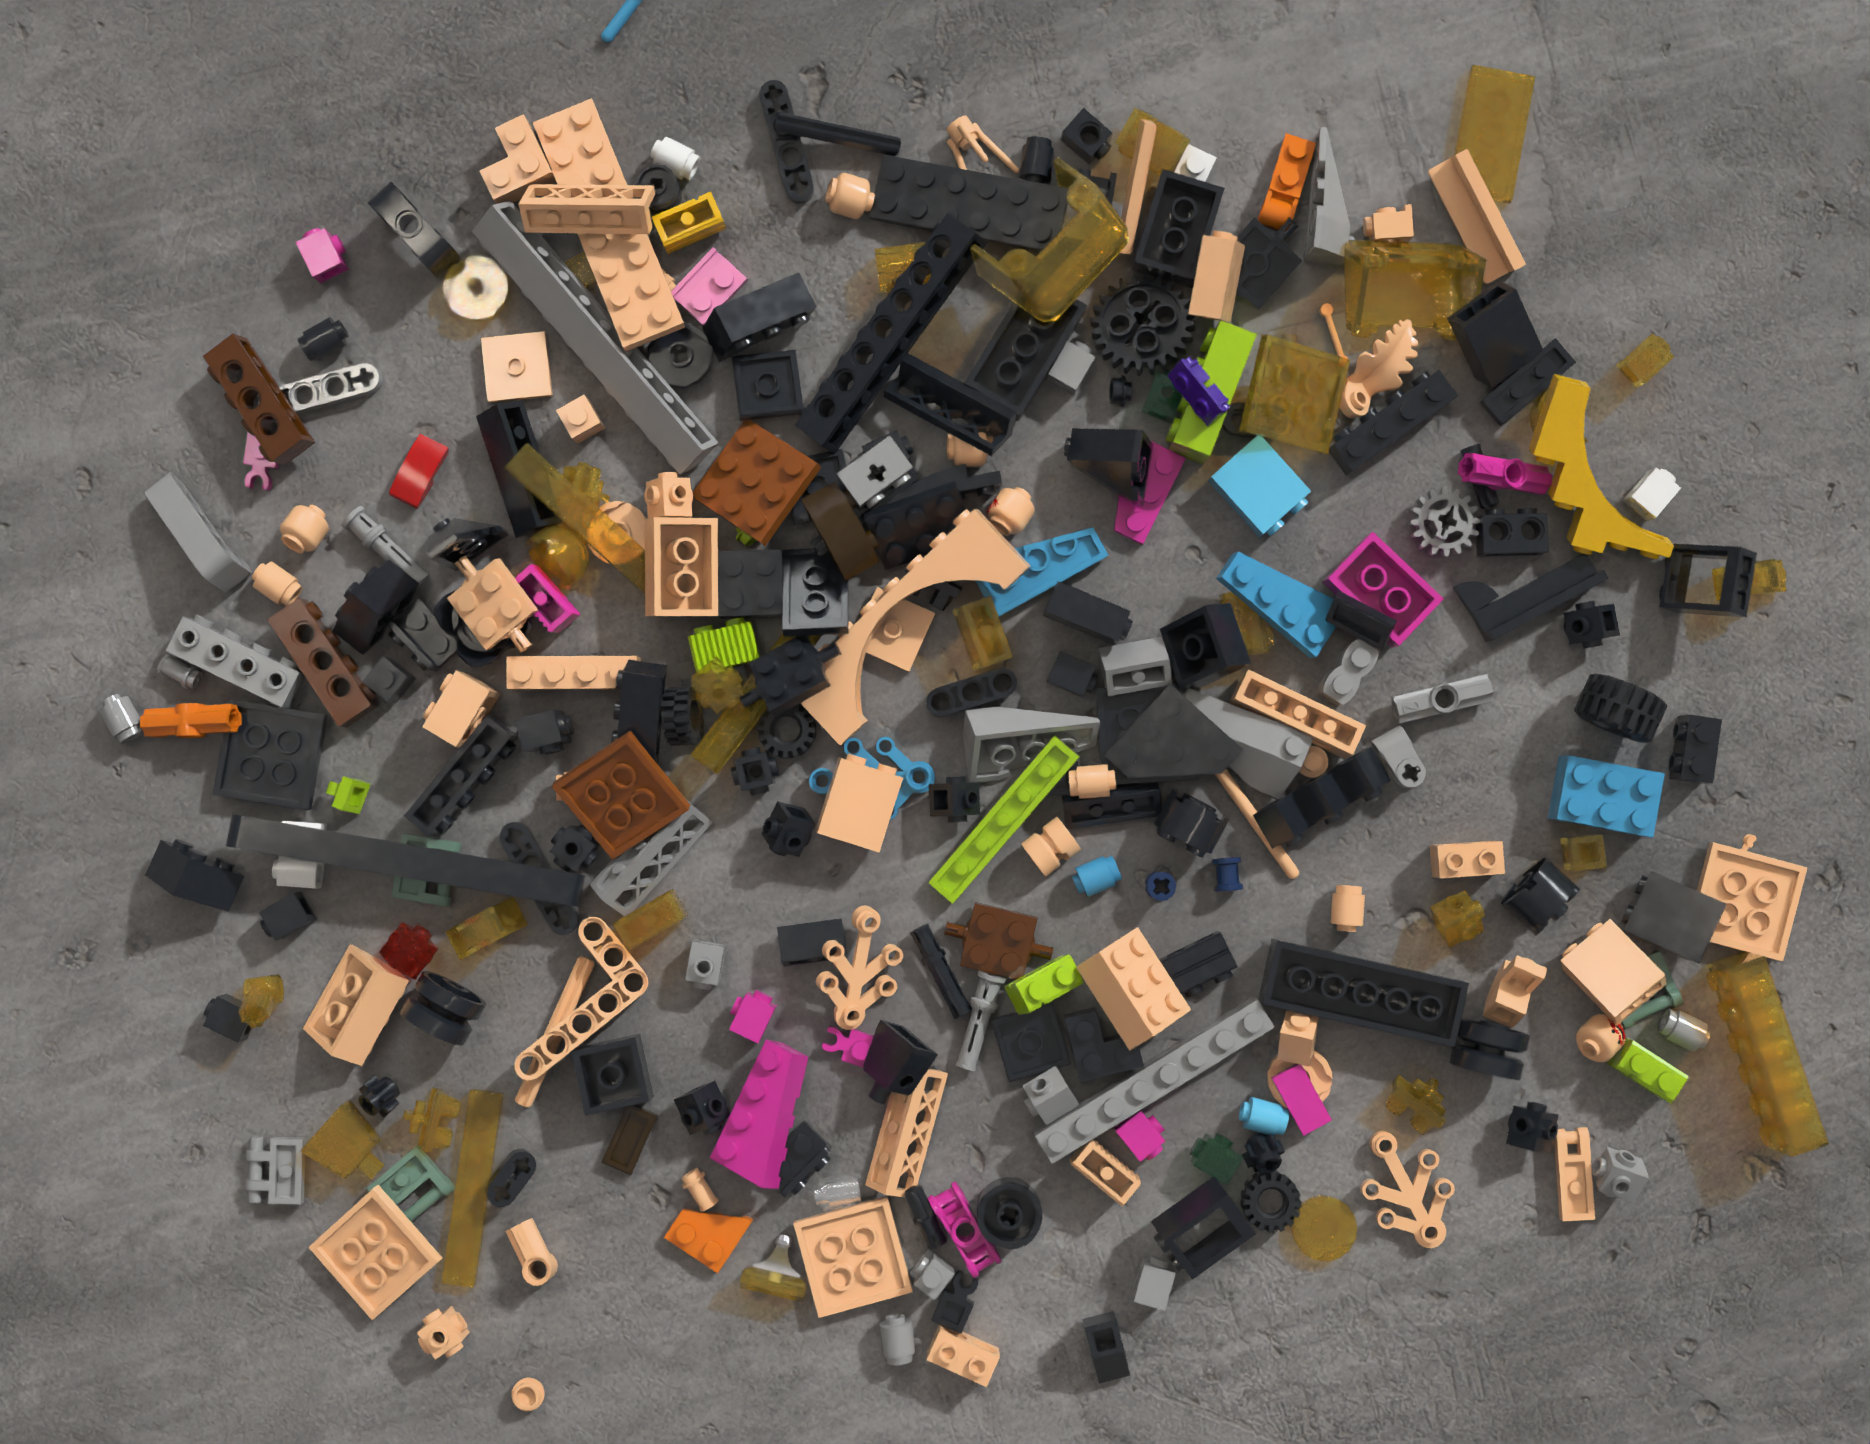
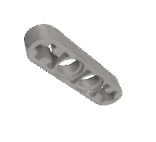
M362 363L281 385L279 388L287 399L288 397L285 393L288 392L293 409L297 414L373 394L381 388L383 378L380 371L373 365ZM365 371L370 375H374L368 387L362 382L351 385L347 378L350 375L354 381L364 378L363 372ZM333 379H341L344 383L343 392L337 396L330 395L327 388L329 382ZM303 387H309L313 392V398L307 404H300L297 400V393Z

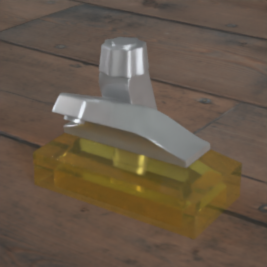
M778 1235L775 1242L777 1245L771 1256L765 1261L755 1263L753 1267L743 1270L740 1288L803 1303L806 1284L800 1279L801 1275L791 1267L788 1258V1247H791L792 1238L787 1235Z

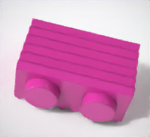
M530 564L515 577L521 588L538 609L535 617L539 618V622H543V627H548V632L561 633L580 616L578 610L539 566Z

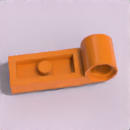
M1285 134L1268 191L1258 216V221L1265 227L1278 230L1288 217L1293 220L1316 146L1315 142Z

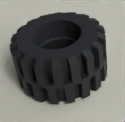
M1590 674L1574 712L1586 722L1632 741L1650 743L1663 718L1667 704L1657 695L1629 682L1604 674Z

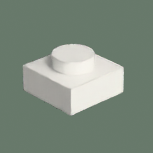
M1188 144L1174 173L1205 182L1217 157Z

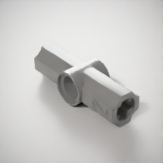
M1484 674L1391 697V706L1397 724L1492 702L1494 701V691L1488 675ZM1440 690L1445 691L1449 696V703L1445 708L1437 705L1435 700L1436 694Z

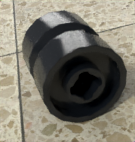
M661 164L648 165L637 175L635 185L654 186L655 196L649 206L650 213L657 215L680 205L682 199L681 188L673 171L667 166Z

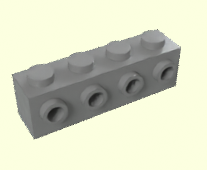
M196 614L194 619L182 617L166 652L282 708L291 709L306 678L302 671L298 670L299 667L295 661L282 656L281 661L269 656L272 650L254 642L252 647L241 642L243 636L226 628L222 633L212 628L213 621Z

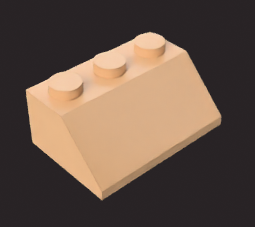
M350 944L305 1023L303 1030L331 1056L362 1066L367 1056L373 1050L374 1043L383 1027L388 1023L390 1014L398 1000L403 996L409 980L394 967Z

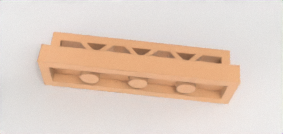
M530 184L519 202V209L525 233L650 234L652 222L649 206L655 196L654 186ZM641 197V199H631V198Z
M928 1069L912 1094L907 1096L895 1092L891 1093L865 1183L866 1186L884 1195L905 1197L904 1194L907 1189L918 1185L948 1073ZM927 1077L935 1078L933 1088L926 1094L924 1088ZM924 1108V1120L917 1126L915 1122L917 1113ZM915 1140L917 1143L915 1152L908 1157V1146ZM907 1171L908 1178L905 1189L897 1188L900 1176Z

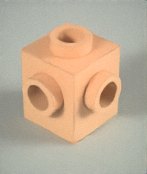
M663 472L658 474L657 479L646 482L644 499L647 504L648 518L692 517L693 492L691 490L690 478H678L676 472Z
M452 1306L442 1313L438 1308L422 1319L423 1327L417 1332L421 1348L426 1354L429 1355L431 1353L434 1359L443 1354L449 1358L464 1347L461 1342L470 1333L467 1329L466 1321ZM439 1332L444 1334L445 1340H443Z

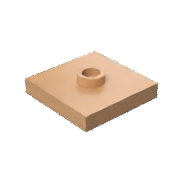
M545 331L481 338L487 402L496 403L553 397L547 334Z
M877 587L872 599L878 602L886 593L883 589ZM904 599L882 620L870 641L866 653L910 672L936 613Z

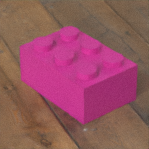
M1374 532L1366 535L1322 581L1335 595L1341 591L1396 620L1397 623L1387 643L1391 648L1400 646L1444 599Z

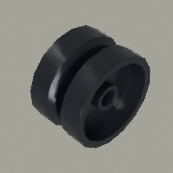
M423 971L415 984V988L420 996L408 997L400 1011L401 1015L410 1023L434 1037L454 1045H464L472 1032V1028L466 1020L479 1019L487 1004L477 994L457 982L434 972Z
M1461 1018L1457 1037L1475 1044L1474 1047L1465 1045L1452 1047L1449 1063L1484 1074L1521 1080L1524 1063L1518 1058L1505 1055V1051L1514 1053L1527 1051L1530 1035L1512 1030L1509 1026L1480 1020L1479 1022Z

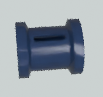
M1241 857L1212 859V864L1216 866L1217 885L1214 886V891L1243 889V884L1239 880L1238 869Z
M1155 871L1145 879V891L1155 900H1168L1176 891L1174 878L1166 872ZM1156 878L1159 880L1166 878L1165 887L1167 891L1165 893L1160 891L1154 893L1153 890L1156 885L1153 881Z

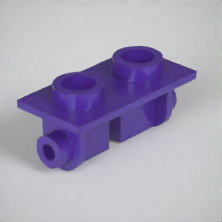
M1190 356L1185 360L1181 359L1167 375L1174 387L1183 395L1196 415L1203 420L1207 427L1219 415H1223L1231 408L1227 404L1229 399L1224 396L1215 383L1206 388L1204 383L1210 377L1200 366L1197 359L1193 361Z

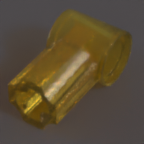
M279 974L246 978L244 980V1000L239 1010L241 1022L247 1023L251 1028L262 1027L265 1020L269 1019L274 1004L283 1002L284 986Z

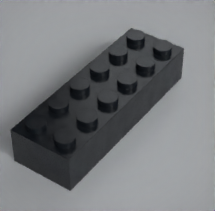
M1271 938L1258 1000L1261 1004L1455 1047L1469 983Z

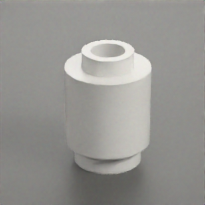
M665 137L663 141L657 140L650 154V157L654 159L653 164L667 166L673 171L676 178L680 180L683 178L691 180L698 169L701 159L700 156L695 154V150L669 137Z

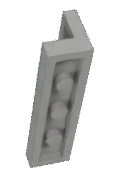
M686 797L685 799L690 804L687 812L611 860L590 883V886L601 900L624 917L628 918L713 823L705 814L693 806ZM692 814L700 820L692 830L683 831V824ZM676 841L675 849L670 854L662 855V848L666 843ZM654 865V872L650 877L640 879V872L645 867ZM632 889V897L624 906L616 901L623 891Z

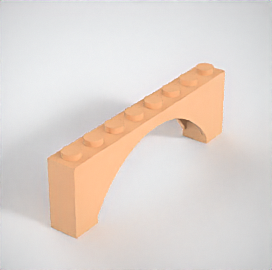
M967 509L953 521L956 527L948 535L942 532L929 544L932 550L924 558L920 554L906 566L909 572L901 580L895 577L883 588L886 594L878 602L874 599L868 602L859 611L862 617L854 625L849 621V634H836L839 639L835 643L842 654L825 663L826 676L831 686L801 702V704L839 745L845 743L868 721L863 716L861 704L863 662L875 631L895 606L923 588L946 581H985L999 584L1006 590L1031 567L978 509L973 510L971 513ZM826 643L823 647H821L818 650V652L825 649L829 645Z

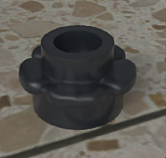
M1122 375L1120 378H1111L1109 399L1111 404H1120V407H1124L1125 401H1131L1132 382H1126V377Z

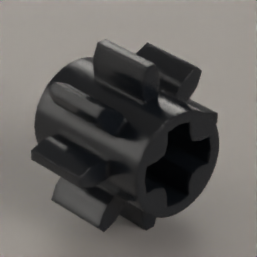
M374 1075L359 1088V1091L362 1093L359 1097V1103L363 1110L371 1116L380 1113L382 1117H385L399 1105V1102L396 1100L400 1095L399 1089L388 1077H383L379 1081L378 1077Z
M1258 1133L1247 1140L1245 1145L1247 1152L1243 1153L1242 1156L1248 1168L1252 1167L1256 1173L1259 1171L1261 1174H1269L1280 1167L1282 1162L1280 1155L1285 1153V1150L1280 1140H1275L1272 1134L1268 1136L1267 1134Z

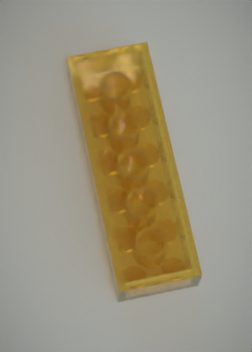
M1740 952L1707 963L1709 972L1706 973V978L1712 991L1717 993L1720 1002L1717 1004V1011L1721 1020L1727 1023L1730 1034L1727 1035L1728 1043L1732 1051L1738 1055L1741 1064L1738 1065V1072L1742 1081L1748 1084L1751 1093L1748 1101L1753 1113L1759 1116L1762 1125L1759 1127V1134L1763 1143L1769 1146V1148L1790 1157L1829 1145L1765 956Z

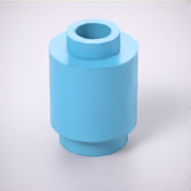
M1250 1097L1248 1102L1243 1101L1240 1107L1239 1120L1243 1121L1244 1129L1267 1135L1272 1134L1273 1136L1276 1134L1283 1135L1288 1125L1289 1110L1283 1109L1281 1104Z

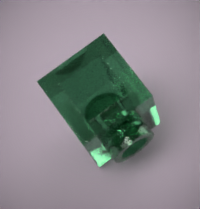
M1206 1133L1203 1139L1198 1138L1189 1153L1193 1156L1190 1160L1193 1166L1212 1177L1215 1176L1217 1180L1227 1186L1244 1157L1240 1152L1231 1148L1234 1142L1219 1133H1216L1215 1137Z

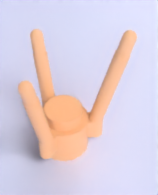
M967 116L956 119L947 127L946 131L951 137L947 144L954 154L958 168L967 170L959 150L960 147L962 150L972 147L983 162L988 161V157L977 143L980 139L1014 173H1019V168L981 131L977 123L972 124Z

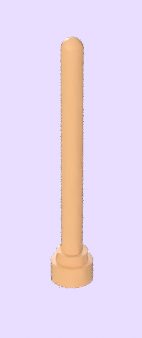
M1226 769L1222 774H1215L1285 874L1290 879L1297 878L1299 875L1298 868L1281 845L1272 849L1253 816L1257 811Z

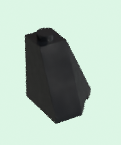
M1072 428L1071 438H1066L1064 455L1067 457L1068 462L1133 505L1143 507L1153 450V443L1145 432L1138 429Z

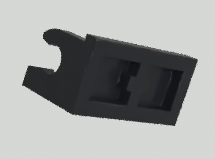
M842 918L777 927L781 963L783 966L829 961L822 954V947L829 940H835L844 947V956L848 958ZM833 947L830 950V956L836 953L837 947Z

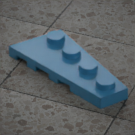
M1092 527L1015 548L1031 567L1006 590L996 583L977 580L975 582L994 617L997 618L1055 586L1058 581L1062 582L1109 555Z
M1240 552L1232 553L1216 577L1221 584L1309 658L1318 656L1336 626L1325 621L1333 598Z

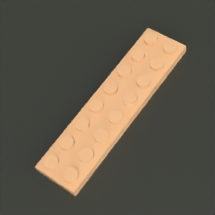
M592 98L533 122L558 185H627ZM577 233L625 352L685 328L648 234Z

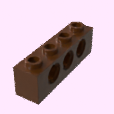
M232 333L203 355V358L209 365L207 367L209 375L217 383H221L226 391L224 394L225 399L234 409H238L243 417L241 420L242 425L248 433L253 436L255 435L260 443L259 451L266 460L287 465L316 443L247 338ZM242 368L243 376L241 380L237 382L236 375L238 371ZM259 395L260 403L258 407L254 408V399ZM274 421H277V431L272 435L271 425Z
M298 598L267 620L338 727L347 728L378 707L374 700L377 697L376 692L361 681L356 673L359 670L358 665L349 654L346 656L343 654L338 646L341 644L340 638L333 632L331 627L328 629L321 621V618L324 617L317 604L314 601L309 602L308 600ZM311 626L314 630V637L309 643H305L302 640V632L306 627ZM325 653H329L332 657V664L328 669L323 670L319 664L320 657ZM346 679L350 684V691L346 696L341 697L337 692V686L341 680Z

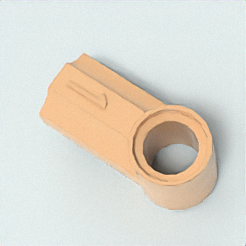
M533 1218L505 1231L523 1267L522 1274L527 1283L539 1286L555 1276L558 1268L557 1260L549 1253ZM535 1261H541L545 1264L547 1268L545 1276H539L535 1273L533 1268Z

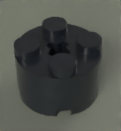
M1172 788L1154 822L1158 827L1157 834L1173 843L1176 838L1186 843V850L1201 858L1204 857L1205 853L1212 854L1230 818L1223 814L1222 818L1219 819L1218 815L1215 814L1217 809L1186 793L1183 794L1182 798L1177 797L1178 790Z
M1545 858L1532 865L1523 874L1524 878L1518 885L1514 883L1501 901L1505 909L1535 936L1543 931L1548 925L1550 918L1557 921L1569 908L1565 902L1572 900L1580 891V888Z
M1015 1177L1000 1178L988 1184L978 1197L976 1207L977 1222L982 1235L988 1242L1005 1249H1018L1029 1244L1036 1237L1042 1223V1208L1037 1193L1028 1183ZM1004 1208L1016 1209L1014 1211L1015 1217L1009 1219L1007 1215L1002 1216Z

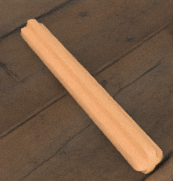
M584 956L577 958L544 1035L575 1010L595 965L593 960ZM555 1035L547 1040L546 1048L551 1054L556 1053L562 1039L561 1036ZM533 1057L526 1075H533L538 1071L539 1061L537 1058ZM547 1071L535 1080L524 1079L516 1095L515 1102L528 1108L532 1106Z

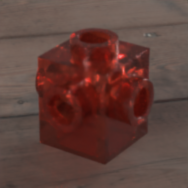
M402 921L398 928L391 933L388 941L379 953L393 969L416 980L425 966L431 962L433 956L438 951V947L431 941L430 938L433 935L426 928L419 924L412 927Z

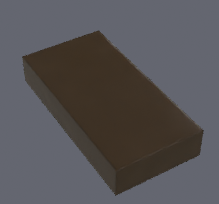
M638 1105L626 1106L601 1163L631 1176L658 1114Z

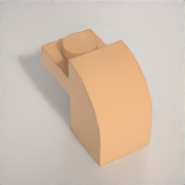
M1518 955L1512 961L1505 960L1499 968L1489 990L1482 1016L1513 1028L1526 1015L1530 994L1545 979L1547 968L1536 964L1531 959L1522 958Z

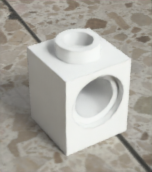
M1656 467L1647 471L1622 501L1646 521H1649L1661 513L1681 487L1675 483L1676 478L1670 472L1662 468L1659 470Z

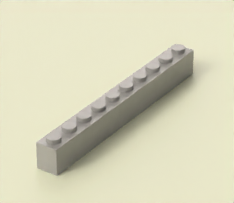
M509 200L492 205L472 230L473 234L479 239L481 246L491 253L500 264L501 269L521 288L523 295L533 302L542 313L543 318L562 336L564 343L574 350L583 361L584 366L604 385L606 392L616 399L625 410L626 415L645 433L648 441L655 445L664 455L668 464L680 475L697 467L718 444L717 440L637 347L625 352L609 314L539 233H525L521 213L512 201Z

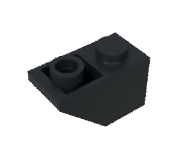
M1114 1311L1082 1319L1099 1384L1130 1376Z

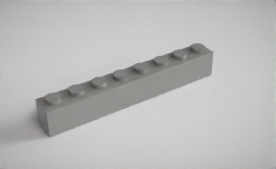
M1252 996L1143 1063L1144 1067L1133 1069L1079 1102L1078 1107L1050 1124H1044L1035 1129L1034 1135L1053 1164L1275 1027L1259 1000Z

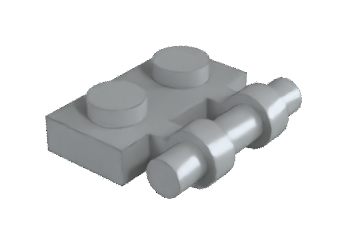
M263 1136L250 1137V1149L246 1150V1160L249 1161V1178L245 1179V1189L248 1190L249 1203L261 1202L262 1191H269L268 1204L301 1205L304 1203L306 1138L272 1137L270 1138V1150L263 1149ZM263 1161H269V1179L262 1178Z

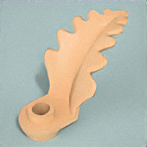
M1400 320L1398 325L1394 324L1392 327L1393 333L1391 330H1387L1385 333V343L1379 339L1376 340L1373 344V354L1363 352L1358 356L1355 372L1345 379L1343 392L1338 400L1339 407L1345 416L1349 418L1364 416L1368 412L1371 397L1375 393L1399 389L1403 382L1398 374L1412 372L1413 366L1406 359L1417 357V351L1411 349V347L1418 346V341L1412 337L1416 335V331L1413 330L1410 320Z

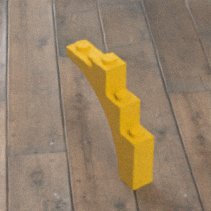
M1553 374L1529 449L1533 455H1536L1535 460L1554 465L1555 461H1558L1552 478V486L1549 487L1548 494L1555 501L1554 505L1560 508L1573 510L1574 506H1576L1566 536L1569 543L1573 546V550L1587 555H1592L1593 551L1603 553L1608 541L1610 547L1618 550L1627 551L1628 547L1640 550L1639 553L1648 558L1658 559L1659 555L1670 558L1674 547L1672 542L1667 537L1643 529L1624 517L1607 501L1596 484L1588 464L1584 442V419L1590 393L1589 385L1584 381Z

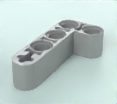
M169 472L144 492L195 568L207 581L223 592L228 593L252 574V570L243 558L225 544L188 489L176 475Z

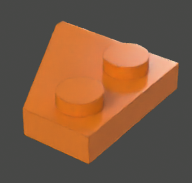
M683 1208L664 1238L718 1274L753 1219L749 1216L738 1217L718 1212L706 1213Z

